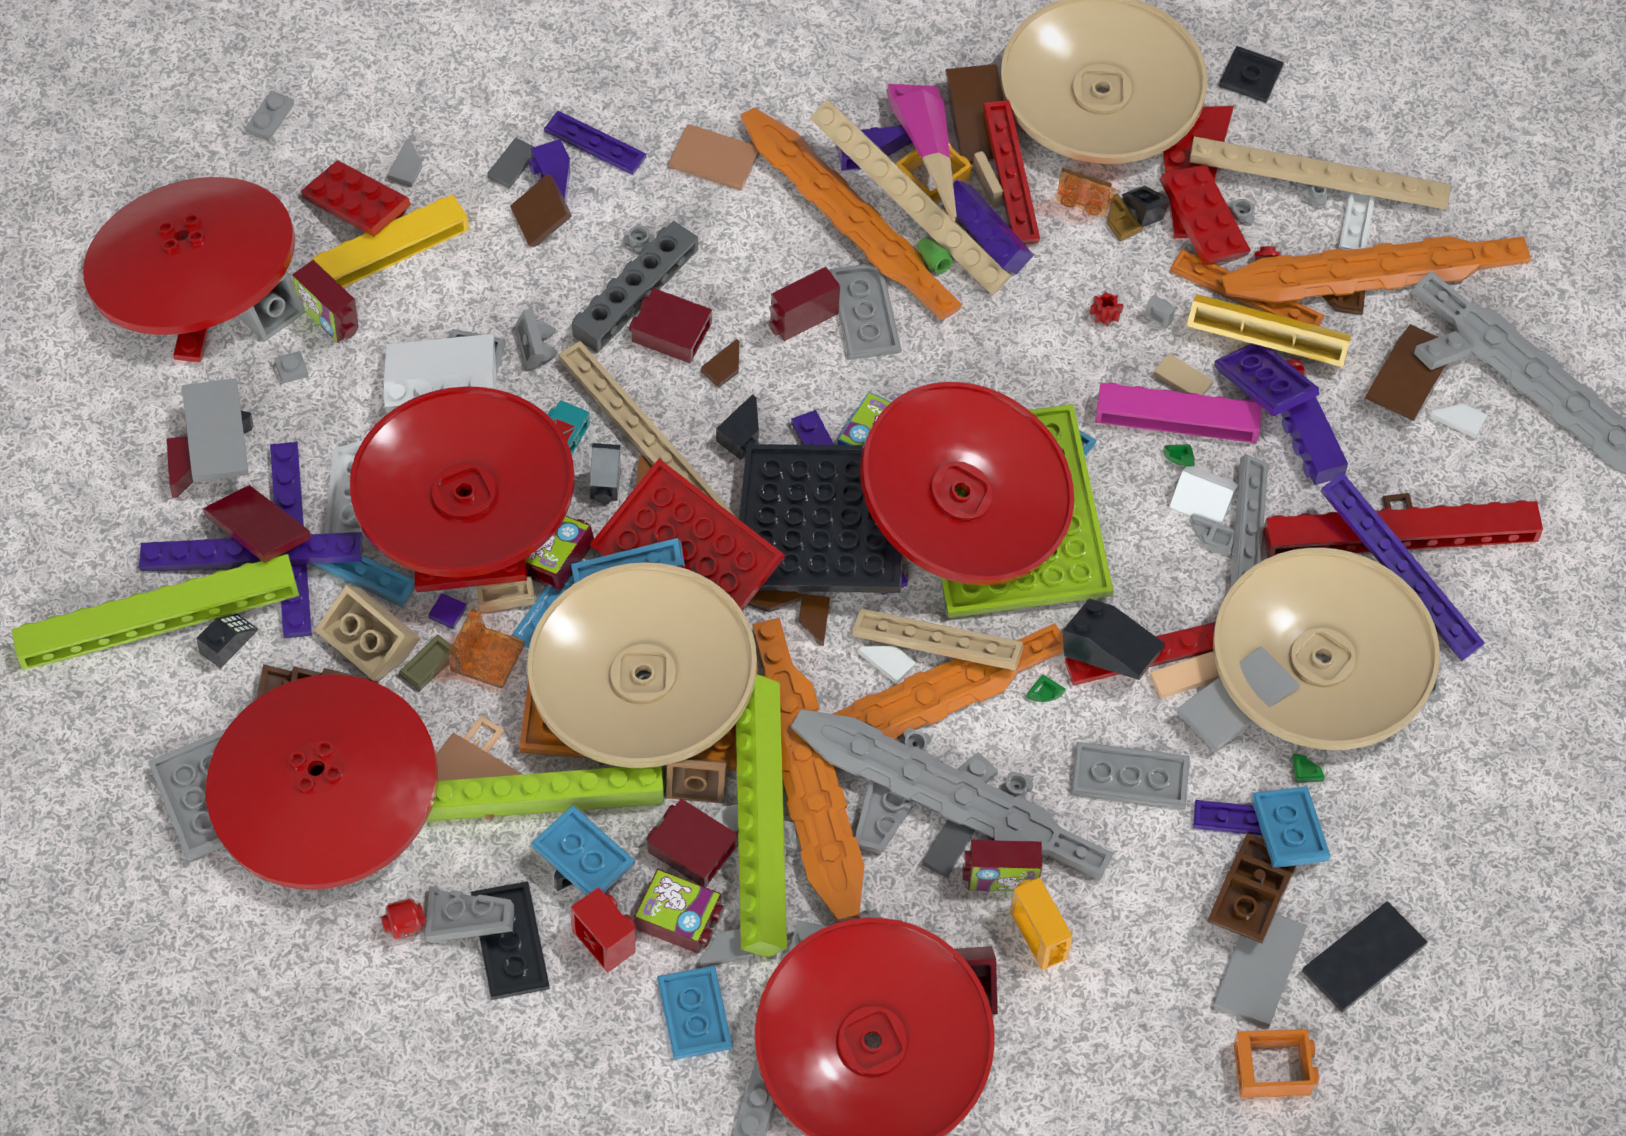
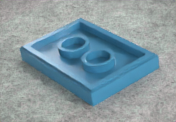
M1308 786L1252 793L1251 801L1273 868L1329 861L1330 852Z
M574 805L531 842V847L584 895H588L598 887L603 892H606L635 865V860Z
M715 966L657 976L674 1060L732 1049V1041Z

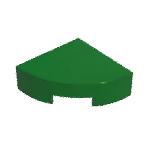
M1190 444L1164 446V456L1169 461L1183 466L1195 465V457Z
M1042 674L1028 691L1026 697L1037 702H1049L1061 697L1066 689Z
M1292 755L1295 782L1324 781V773L1320 766H1317L1304 755Z

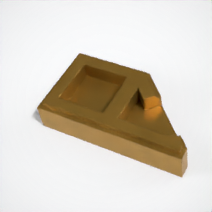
M1114 194L1106 223L1121 242L1141 233L1143 227L1120 196Z

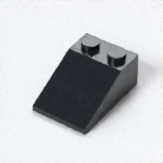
M1090 598L1063 629L1065 657L1137 680L1141 679L1165 648L1163 641L1113 605Z

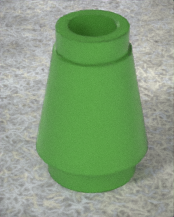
M924 237L918 242L917 248L930 271L942 274L951 267L952 258L949 251L929 237Z

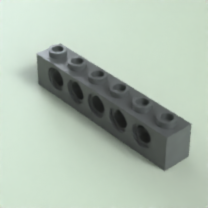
M674 220L667 227H663L652 243L646 244L640 251L639 256L634 261H629L625 265L623 272L617 278H612L607 284L606 289L600 295L594 296L589 306L574 317L572 321L573 337L598 353L637 314L645 296L649 297L653 288L660 290L698 251V236Z

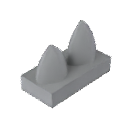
M523 310L514 327L525 368L530 370L537 368L540 362L548 361L557 354L558 351L541 340L553 335L556 329L545 322L536 320L534 311Z

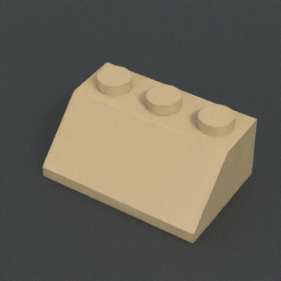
M349 585L344 587L315 629L319 635L373 681L379 680L405 661L421 639L363 588Z

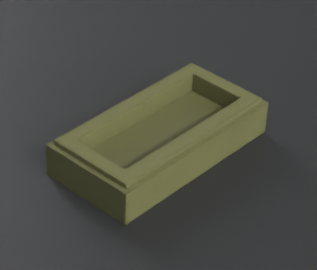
M437 634L399 671V675L417 690L421 691L459 655L458 649Z

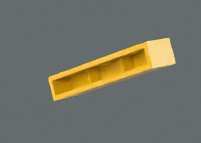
M451 194L445 198H439L434 203L423 208H417L401 218L394 219L374 237L365 232L357 238L344 241L333 249L320 252L311 258V261H316L344 288L468 231V216L455 196Z
M1196 294L1193 300L1187 323L1188 327L1340 367L1344 365L1352 336L1351 334Z

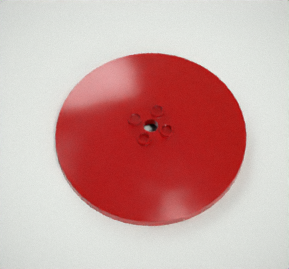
M202 177L171 183L131 201L116 212L101 227L90 243L83 266L84 283L95 308L109 321L125 329L152 335L183 334L207 329L242 314L260 302L274 289L286 273L294 254V227L284 204L269 190L252 182L228 177Z
M964 382L931 383L912 389L897 397L880 413L870 428L863 445L860 461V479L866 505L872 518L887 540L901 554L914 564L936 576L972 585H994L1017 580L1038 569L1051 557L1060 546L1071 524L1074 510V485L1067 459L1060 445L1048 428L1031 411L1014 399L993 389ZM959 487L965 490L967 497L957 495L955 488Z
M452 387L432 391L408 400L393 409L375 424L362 441L354 457L350 474V496L354 514L363 533L382 554L392 561L411 570L441 577L478 576L518 563L534 553L552 537L564 520L572 501L575 483L574 464L570 447L560 428L543 410L533 403L517 395L493 388ZM465 489L472 492L466 497L457 495L461 490Z
M316 675L294 680L276 687L257 698L236 716L223 733L213 752L207 773L206 802L209 817L218 838L227 852L243 868L255 876L270 883L294 889L318 890L344 886L362 880L386 867L399 857L417 837L427 821L436 796L438 784L436 752L429 732L418 713L407 701L387 687L374 681L349 675ZM322 765L325 767L322 774L318 776L310 774L314 766Z
M867 917L846 920L822 928L797 944L782 959L769 978L760 999L755 1021L754 1045L759 1072L768 1094L782 1115L805 1136H946L964 1120L984 1090L993 1063L995 1030L990 1004L981 982L966 960L952 946L930 931L914 924L895 919ZM869 1033H875L879 1036L881 1044L876 1049L868 1048L864 1043V1037Z

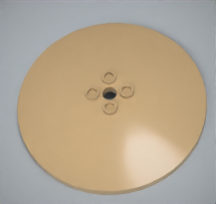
M1058 0L1031 14L1014 31L1008 41L1002 59L1001 89L1004 100H1010L1015 121L1030 137L1041 145L1065 157L1098 164H1121L1157 155L1179 142L1190 131L1199 118L1204 106L1207 91V69L1200 48L1190 33L1176 19L1151 4L1141 0ZM1102 87L1107 89L1108 92L1099 93L1096 89Z
M1304 548L1291 550L1267 558L1253 566L1234 583L1225 596L1217 615L1213 633L1214 660L1218 674L1226 691L1239 709L1253 722L1271 734L1288 742L1314 749H1355L1372 745L1391 737L1407 726L1420 713L1433 690L1438 675L1440 662L1438 635L1431 615L1421 598L1401 577L1380 563L1365 556L1338 549ZM1261 646L1300 685L1296 692L1271 707L1266 705L1252 690L1244 677L1239 663ZM1318 654L1327 655L1330 662L1321 663L1315 656Z
M645 562L629 563L591 574L573 584L553 601L538 622L531 639L527 659L528 681L535 707L542 720L562 742L573 750L595 761L628 768L658 767L673 764L699 754L720 740L735 725L747 707L753 693L757 673L756 645L751 627L743 611L732 597L711 580L693 571L674 565ZM643 670L651 673V676L645 680L638 679L636 675Z

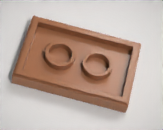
M687 124L669 161V168L742 191L759 152L753 144Z
M454 732L436 754L438 781L523 775ZM494 814L485 815V818L491 821L494 818Z

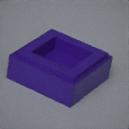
M441 593L429 612L428 617L437 623L454 629L467 609V604Z

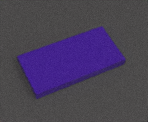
M1251 343L1214 361L1216 369L1273 416L1319 395L1318 386L1268 347Z

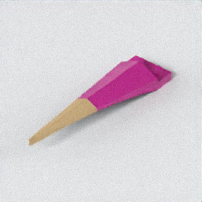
M888 84L886 92L890 108L916 147L939 192L950 220L954 223L957 216L945 107L938 86Z

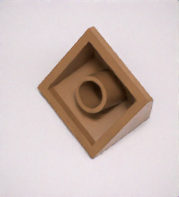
M687 758L667 765L666 798L678 800L682 798L689 801L723 804L727 761Z

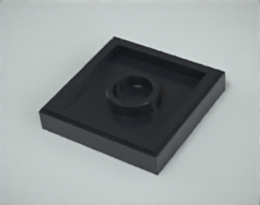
M1236 46L1219 82V87L1267 103L1282 71L1284 62Z

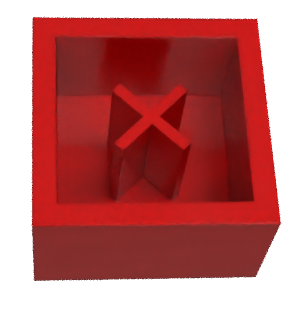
M598 887L570 907L572 932L608 973L636 953V925L629 915L625 914L623 916L617 909L618 904L613 896L609 893L605 895Z

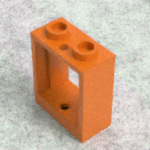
M1308 1029L1237 1031L1233 1043L1240 1098L1304 1096L1312 1094L1314 1086L1319 1083L1318 1068L1313 1067L1312 1057H1315V1043L1313 1039L1309 1040ZM1298 1047L1302 1081L1255 1082L1251 1049Z

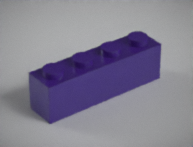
M956 180L953 183L956 218L1002 269L1018 274L1034 254L972 185Z
M1316 397L1281 413L1283 429L1286 434L1290 433L1293 439L1292 447L1294 453L1297 456H1301L1304 474L1307 478L1311 477L1314 485L1332 481L1342 472L1346 474L1348 462Z

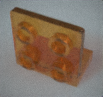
M1062 168L1056 201L1061 202L1066 207L1071 208L1075 206L1084 209L1093 216L1102 215L1106 217L1113 196L1116 193V188H1113L1110 182Z
M471 608L448 654L450 670L483 683L503 688L524 647V641L487 628L483 624L482 612Z

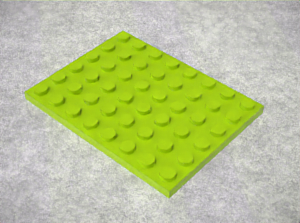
M1074 404L1029 410L1055 437L1071 471L1074 485V510L1066 536L1044 564L1017 580L994 585H972L940 577L948 618L1113 596V585ZM959 487L955 488L957 495L967 497L965 490Z

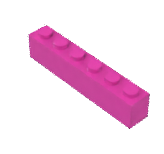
M1100 382L1095 423L1257 443L1262 406L1251 400H1234L1222 396L1210 397L1197 393L1187 394L1167 389L1156 390L1143 386L1132 387L1117 383Z

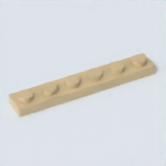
M860 608L853 627V637L1016 671L1023 651V642L862 608Z

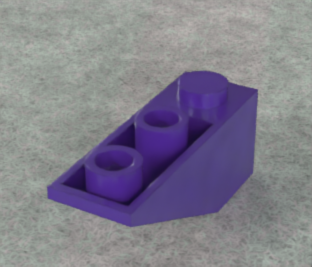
M902 125L882 128L873 127L861 130L887 156L912 143ZM837 146L841 171L861 169Z
M561 139L531 148L532 159L528 160L532 174H538L540 178L538 181L547 174L553 176L567 204L570 157Z

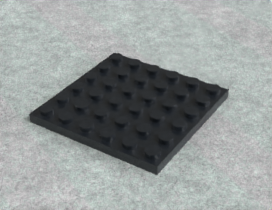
M747 444L739 520L786 556L758 591L900 593L903 554L883 535L866 505L860 479V461L863 445Z

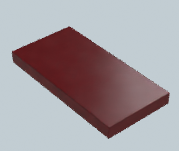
M251 485L203 508L205 517L264 563L311 539L310 531Z

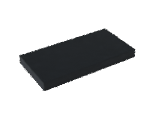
M525 881L471 891V896H478L480 894L509 899L514 904L513 931L479 936L491 1000L550 989L529 882Z
M1386 901L1304 966L1302 972L1343 1013L1426 947L1428 941Z

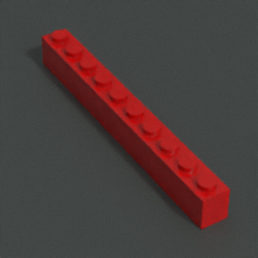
M1518 500L1512 503L1490 502L1480 505L1466 503L1461 506L1438 505L1431 508L1409 507L1399 510L1385 508L1376 511L1408 550L1539 542L1543 531L1537 501ZM1338 512L1318 515L1304 513L1298 516L1275 515L1266 518L1263 528L1268 558L1280 553L1304 548H1330L1352 553L1370 552Z

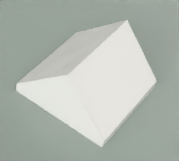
M1187 466L1181 473L1169 508L1188 516L1192 514L1222 525L1238 490V483L1197 467Z

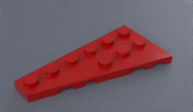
M1234 106L1203 107L1199 118L1190 131L1179 142L1162 152L1165 173L1201 166L1202 164L1190 162L1194 137L1225 142ZM1207 166L1215 180L1218 167ZM1169 200L1173 238H1189Z

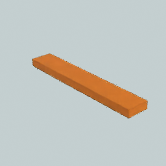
M1184 249L1181 250L1170 268V272L1248 308L1320 326L1325 316L1295 301L1274 304L1226 296L1221 277L1231 271L1216 264L1203 266L1199 256Z

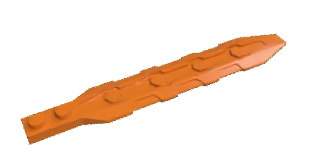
M753 108L740 115L757 151L775 168L782 171L798 187L797 190L808 201L813 202L832 221L831 224L839 232L852 240L882 274L906 286L940 321L961 309L962 304L927 270L921 253L904 237L899 236L881 218V214L871 204L866 203L847 185V181L813 152L814 149L796 131L757 108Z
M1444 236L1427 238L1423 241L1395 245L1385 243L1361 249L1344 251L1342 249H1334L1310 255H1283L1261 258L1222 276L1221 281L1226 296L1276 304L1301 301L1307 297L1332 294L1335 296L1351 295L1358 291L1383 288L1385 290L1401 289L1404 286L1418 284L1431 271L1445 283L1459 282L1479 269L1528 263L1531 260V256L1524 236L1480 242Z
M780 617L752 624L765 671L764 677L780 683L782 779L788 798L787 807L790 818L795 823L802 848L800 854L808 882L838 922L860 917L865 866L857 838L852 833L846 812L847 803L843 789L839 787L834 766L828 763L791 728L801 709L816 712L820 709L813 683L793 665Z
M1056 623L1016 640L1023 642V651L1016 671L953 658V660L926 672L920 671L905 678L902 683L882 692L862 697L854 701L853 705L833 714L854 717L881 730L882 734L897 740V737L902 736L908 728L915 730L926 724L932 725L947 718V715L974 702L985 701L1004 692L1019 672L1063 653V635Z

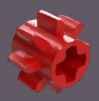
M1104 292L1099 297L1094 296L1089 314L1096 315L1095 323L1100 321L1109 326V323L1113 320L1119 322L1124 305L1118 304V295L1114 296Z

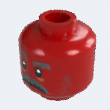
M412 898L387 904L385 908L386 915L381 916L384 932H391L392 937L396 940L418 935L422 931V926L426 925L421 903H416Z

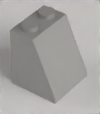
M286 271L279 283L267 296L247 311L238 315V317L263 342H266L306 312L288 271Z

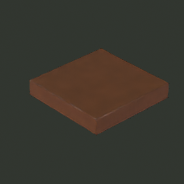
M549 174L544 176L510 205L524 237L531 247L538 246L572 217L554 177Z

